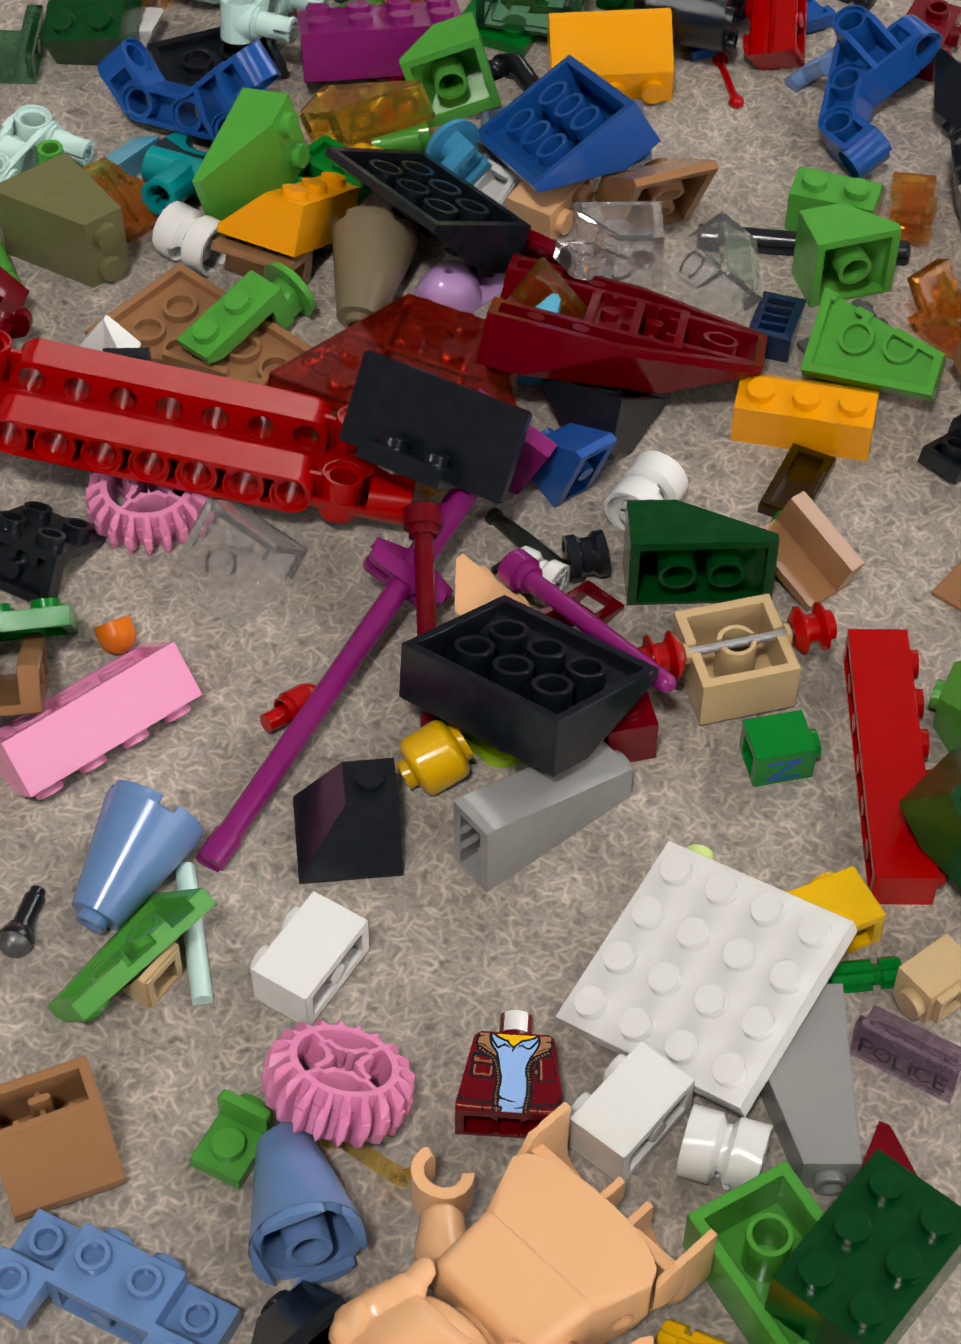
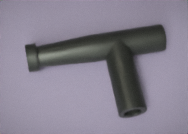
M494 507L486 514L485 522L490 526L496 527L516 547L529 546L540 551L543 559L547 561L555 559L564 563V559L531 533L504 516L499 508ZM501 561L491 567V572L494 575L497 574Z

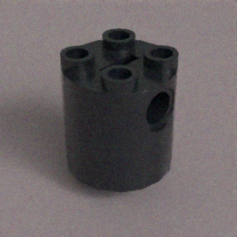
M634 0V9L671 8L673 44L734 54L738 42V30H735L737 20L745 19V3L747 0Z

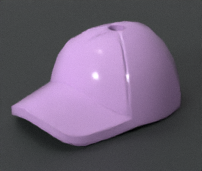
M451 260L441 262L426 272L420 279L414 293V303L431 319L440 321L460 319L474 313L500 294L504 283L502 274H496L493 278L484 277L473 272L470 268L471 266L465 263Z

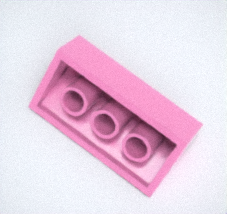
M175 642L141 643L47 698L42 713L21 714L1 725L0 774L19 796H35L37 800L44 799L64 787L62 779L76 770L80 774H84L105 763L107 757L104 753L121 744L122 748H128L144 740L150 734L147 728L159 720L163 719L164 723H169L191 710L189 702L201 696L202 692Z

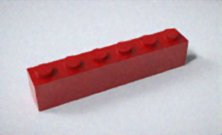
M848 629L843 663L867 887L879 904L932 905L937 887L945 886L946 873L920 848L899 804V801L931 771L925 770L924 759H928L929 732L928 729H920L919 719H922L924 715L923 689H915L914 679H917L919 674L918 650H910L908 629Z

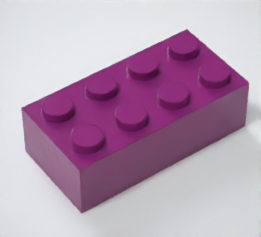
M356 0L346 3V7L330 8L325 3H314L307 5L305 10H297L304 83L403 76L399 59L433 24L462 15L457 0H426L422 2L387 0L386 4L370 5L368 1Z

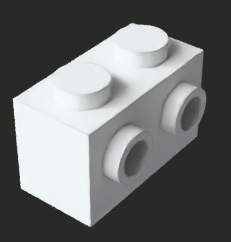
M313 891L301 907L295 906L289 911L283 922L281 932L271 945H263L255 954L250 966L254 998L296 1022H305L312 1025L369 951L368 920Z
M640 1041L627 1056L619 1054L610 1063L603 1075V1083L592 1095L585 1092L574 1102L571 1107L568 1146L613 1180L620 1176L626 1181L689 1111L692 1105L695 1079Z

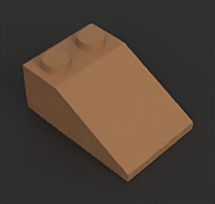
M661 157L647 162L643 167L631 170L625 169L602 176L594 194L610 238L690 219L719 169L717 161L683 157L668 161L667 158Z

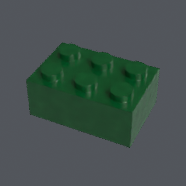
M877 1149L773 1275L764 1310L810 1344H898L961 1262V1206L880 1149Z

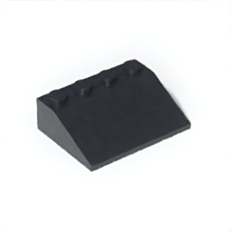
M327 147L326 157L376 197L391 207L390 210L395 212L396 216L408 219L417 225L416 230L420 234L435 238L444 245L443 249L445 252L460 257L471 264L470 268L476 274L489 278L495 277L496 274H506L513 253L522 254L531 225L423 150Z
M503 595L403 642L401 647L399 697L420 707L422 711L449 722L460 731L472 734L495 746L497 750L522 760L535 767L537 771L555 777L587 759L658 678L659 668Z

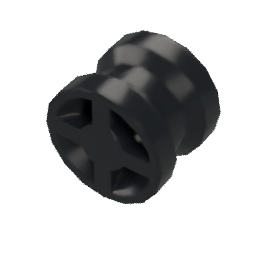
M601 529L590 531L586 537L578 538L574 534L562 536V556L564 563L569 565L571 569L570 582L581 581L585 575L594 574L599 578L610 575L609 549L606 537Z

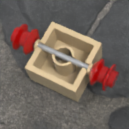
M768 593L675 611L672 632H665L663 642L654 644L649 635H644L642 646L637 648L671 673L676 681L680 680V678L682 679L699 725L795 706L801 667L792 646L801 655L808 654L810 644L818 643L823 651H828L831 646V640L837 637V624L833 612L825 610L820 602H814L812 611L809 614H804L799 606H793L787 623L782 624Z

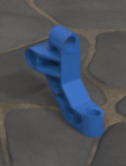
M850 5L840 9L832 19V27L837 40L819 114L818 128L831 156L853 178H864L890 158L889 151L892 150L884 134L877 127L870 124L874 107L931 63V60L940 49L943 37L915 15H905L886 28L865 7Z
M128 37L100 60L97 66L102 80L106 83L123 112L130 119L212 141L217 136L243 87L269 91L266 87L281 76V73L259 38H254V43L244 47L228 60L219 63L192 87L167 81L146 47L139 40ZM146 95L149 99V105L146 101ZM195 106L199 111V118L195 113Z

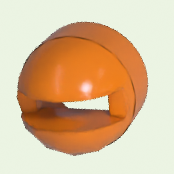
M131 616L109 621L93 629L100 646L110 654L125 653L133 647L136 641V629Z

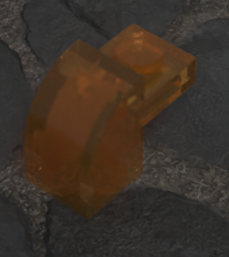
M893 172L890 182L887 219L897 222L901 226L900 240L929 244L931 225L937 206V197H934L937 175Z
M938 258L907 278L917 312L908 317V320L916 335L935 349L943 352L947 358L953 360L952 356L961 340V293L950 259Z

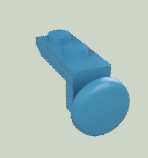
M454 119L442 125L432 135L426 147L425 153L473 186L492 167L478 152L479 131L477 126L466 119Z

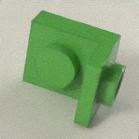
M223 1089L217 1098L219 1114L189 1159L192 1167L240 1190L255 1167L256 1145L259 1138L266 1131L274 1127L272 1112L265 1106L263 1101L251 1094L242 1093L239 1096L227 1089Z

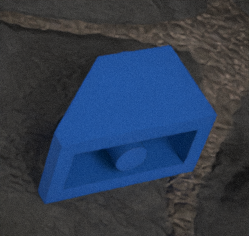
M569 423L555 431L547 428L541 431V433L558 445L547 461L532 477V480L552 506L556 508L592 487L615 446L617 438L611 432Z

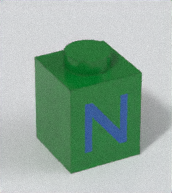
M802 710L743 720L739 748L753 787L812 777L815 759L821 757V744L816 729H809Z

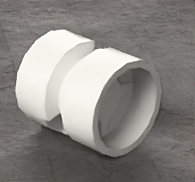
M180 201L170 203L161 212L154 226L152 235L153 248L158 253L176 262H183L185 266L204 276H211L216 270L203 263L207 259H211L223 265L226 260V254L211 250L212 241L222 234L216 232L220 220L208 215L202 216L200 210Z
M651 450L639 453L624 473L623 478L619 480L604 501V511L608 520L614 527L625 530L627 501L649 499L680 500L688 489L686 473L680 464L669 455Z
M694 1104L682 1141L676 1176L708 1184L715 1177L721 1178L725 1190H733L762 1174L773 1125L741 1117L735 1124H731L728 1121L726 1112Z

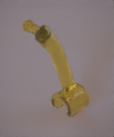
M321 1138L317 1141L326 1149L334 1150L340 1148L392 1184L408 1187L407 1180L410 1179L411 1166L402 1169L400 1165L365 1143L358 1149L349 1142H342L336 1148L330 1140Z

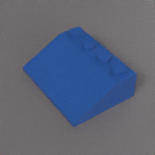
M570 54L478 129L479 142L538 193L628 169L633 164L643 161L650 154L651 149L661 142L636 102Z

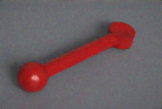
M717 53L713 55L712 62L718 66L730 96L728 104L734 109L742 108L744 106V99L737 94L726 67L728 56L723 53Z

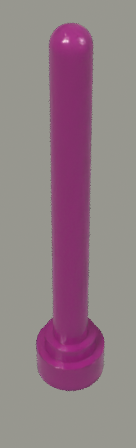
M514 549L502 559L498 567V579L511 590L524 593L532 592L582 632L658 667V678L652 685L660 692L668 693L675 688L676 680L671 673L544 578L539 561L524 549Z

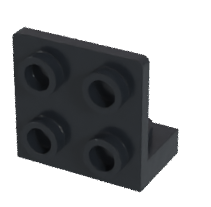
M28 501L22 506L0 511V589L29 602L42 598H58L65 561L102 547L107 537L98 535L96 530L92 529L91 523L79 518L63 517L52 512L53 509L48 504L38 501Z

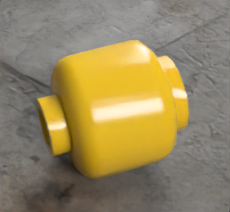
M434 720L400 741L399 751L403 759L395 763L410 790L420 785L425 793L434 796L469 775L470 764L468 761L474 758V754L456 726L452 724L447 726L440 720Z

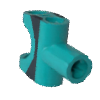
M179 132L172 133L153 144L144 156L141 177L146 183L142 186L141 197L149 211L156 215H160L170 203L175 201L184 202L190 196L199 198L192 180L207 152L193 149V141L189 135Z

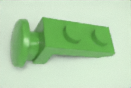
M274 261L264 267L265 278L250 270L176 340L178 345L207 364H211L225 358L270 315L273 322L285 330L294 323L293 318L298 313L305 317L310 316L316 308L314 296L307 284L296 272L283 263Z

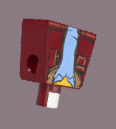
M522 1010L505 1011L500 1015L499 1032L480 1031L474 1035L455 1102V1134L526 1138L530 1131L563 1103L555 1040L549 1035L532 1034L533 1017L529 1013Z

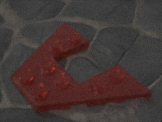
M409 293L270 371L267 386L322 398L330 404L334 411L339 412L342 407L349 404L364 352L373 350L477 391L482 389L492 397L517 406L508 375L492 373L487 370L486 366L476 364L486 319Z

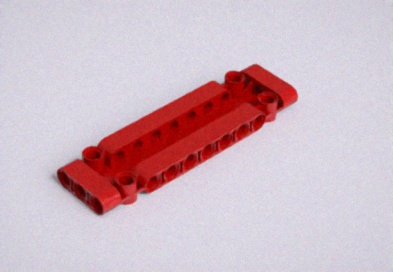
M0 330V452L288 513L301 512L308 506L317 508L320 516L334 523H347L353 521L356 517H362L403 526V508L412 503L416 481L356 457L358 447L339 439L348 405L342 407L337 417H334L330 404L317 396L47 339L34 338L28 340L21 350L12 349V338L10 335Z

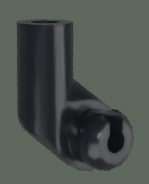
M501 53L494 55L493 59L488 60L494 81L503 77L515 79L523 91H525L540 79L526 59L519 53Z

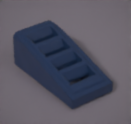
M767 291L763 292L749 328L768 335L765 359L788 363L807 299Z

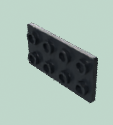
M367 350L364 352L339 439L358 447L356 457L432 488H459L494 503H504L532 419V413L526 409L376 351Z

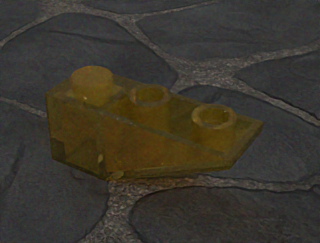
M421 80L324 85L298 113L311 143L325 134L346 147L433 120L436 116Z

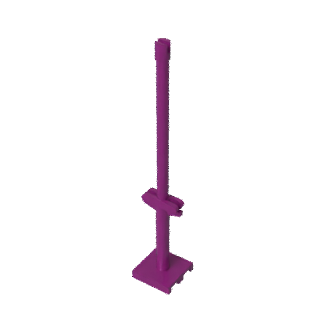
M479 389V390H478L479 392H482V393H484V394H487V393H486L485 391H483L482 389ZM529 425L508 490L517 495L547 461L558 445L531 425ZM459 488L449 489L439 503L442 507L443 527L438 531V537L433 540L434 562L479 496ZM377 537L370 548L372 550L364 559L363 567L367 573L386 586L220 826H216L207 838L206 843L196 856L197 861L201 865L216 872L223 871L231 857L235 855L241 846V840L404 601L407 600L416 607L414 541L409 548ZM434 568L437 610L450 597L453 590Z

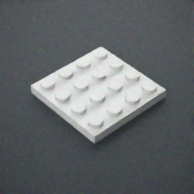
M668 841L555 1017L563 1026L617 1054L627 1056L640 1041L695 1079L693 1092L746 1117L858 931L852 920Z

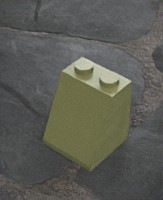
M66 152L0 182V238L8 255L93 288L107 281H117L125 272L130 270L122 207Z

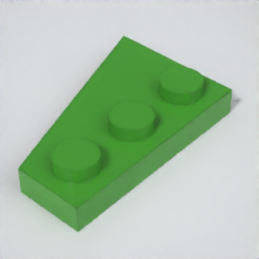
M825 287L800 370L802 375L806 377L934 402L946 364V357L943 352L900 328L895 329L875 318L870 311L861 306L856 307L840 298L838 293Z
M204 888L151 894L46 1007L63 1022H88L96 1018L107 1008L113 995L217 903Z

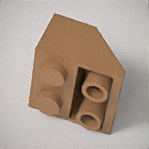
M86 1055L0 1084V1175L15 1222L34 1216L38 1208L47 1212L127 1184L104 1105Z

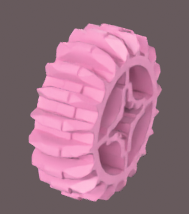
M95 472L89 474L85 503L88 520L92 524V528L96 529L98 535L107 537L113 549L120 547L125 542V547L130 555L141 545L144 546L147 554L151 556L155 545L162 544L163 549L170 553L173 540L176 539L178 543L187 546L189 533L200 536L201 529L203 528L202 523H209L214 497L183 491L184 494L180 497L174 494L175 489ZM117 497L125 500L121 507L115 503Z
M317 1018L313 1026L305 1022H298L294 1030L283 1029L279 1039L273 1041L271 1049L267 1051L263 1065L261 1091L266 1094L265 1106L276 1110V1120L293 1123V1133L307 1132L313 1135L314 1143L322 1138L332 1141L336 1148L342 1142H349L355 1148L360 1149L365 1140L379 1145L384 1136L395 1135L397 1128L403 1124L405 1116L409 1115L412 1106L415 1074L409 1070L410 1060L398 1055L397 1045L384 1044L381 1033L368 1034L362 1031L361 1025L356 1028L348 1027L340 1019L335 1025H331Z

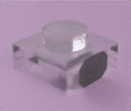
M557 241L553 258L568 270V275L579 280H592L593 276H612L616 261L614 257L598 244L588 241Z

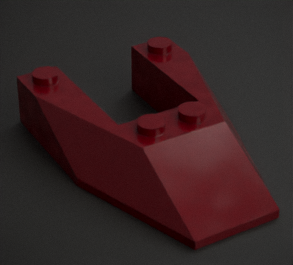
M513 253L507 267L500 298L494 297L488 309L476 364L484 365L487 370L498 375H511L515 373L531 377L628 389L640 394H648L650 392L660 394L761 375L768 335L641 286L572 268L566 269L561 265ZM552 293L559 294L561 298L560 314L536 308V306Z

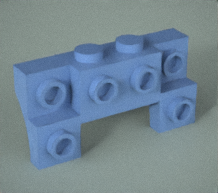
M38 1208L12 1248L8 1249L4 1246L0 1248V1315L13 1321L14 1327L21 1331L49 1295L54 1305L130 1344H228L242 1322L239 1308L189 1284L187 1273L177 1260L160 1252L152 1256L136 1248L128 1236L114 1228L107 1227L102 1231L85 1222L80 1229Z

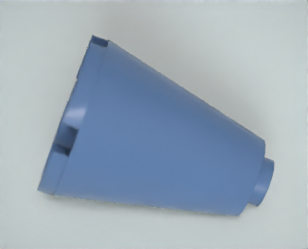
M121 779L117 780L114 785H111L110 789L106 792L71 903L72 907L78 912L75 919L81 925L99 934H104L106 928L117 931L199 844L204 830L187 810L178 805L173 813L159 803L164 795L136 782Z
M284 1123L276 1125L266 1131L259 1138L256 1145L248 1254L253 1271L266 1284L275 1287V1279L288 1280L299 1277L294 1287L303 1280L315 1285L334 1281L349 1273L356 1265L354 1256L361 1247L365 1252L368 1242L364 1222L317 1142L314 1143L313 1136L307 1132L293 1133V1124Z

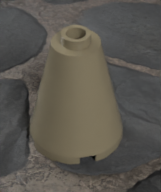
M374 206L352 207L347 209L345 217L339 219V216H337L332 228L337 320L348 331L355 334H365L369 330H375L379 327L418 248L419 234L414 225L407 220L405 226L394 219L395 212L385 208Z

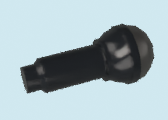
M37 885L31 886L29 892L25 893L14 919L0 929V951L3 955L10 958H21L32 951L35 943L33 927L44 904V895L46 893L42 887Z

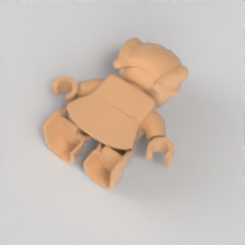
M564 1102L527 1134L518 1154L512 1157L486 1212L467 1231L463 1215L473 1202L475 1173H462L461 1179L454 1186H437L431 1183L436 1173L435 1156L431 1148H421L413 1157L410 1168L411 1203L419 1215L413 1254L414 1263L403 1273L397 1274L391 1279H386L360 1292L352 1300L342 1305L335 1312L328 1338L331 1344H603L630 1331L639 1324L648 1312L662 1308L665 1305L681 1303L699 1287L711 1273L718 1234L710 1229L676 1261L671 1258L661 1247L652 1230L654 1206L646 1201L631 1216L626 1218L616 1208L624 1197L626 1181L619 1176L599 1193L578 1174L568 1155L571 1106ZM428 1286L432 1289V1296H426ZM654 1336L640 1337L630 1344H654Z

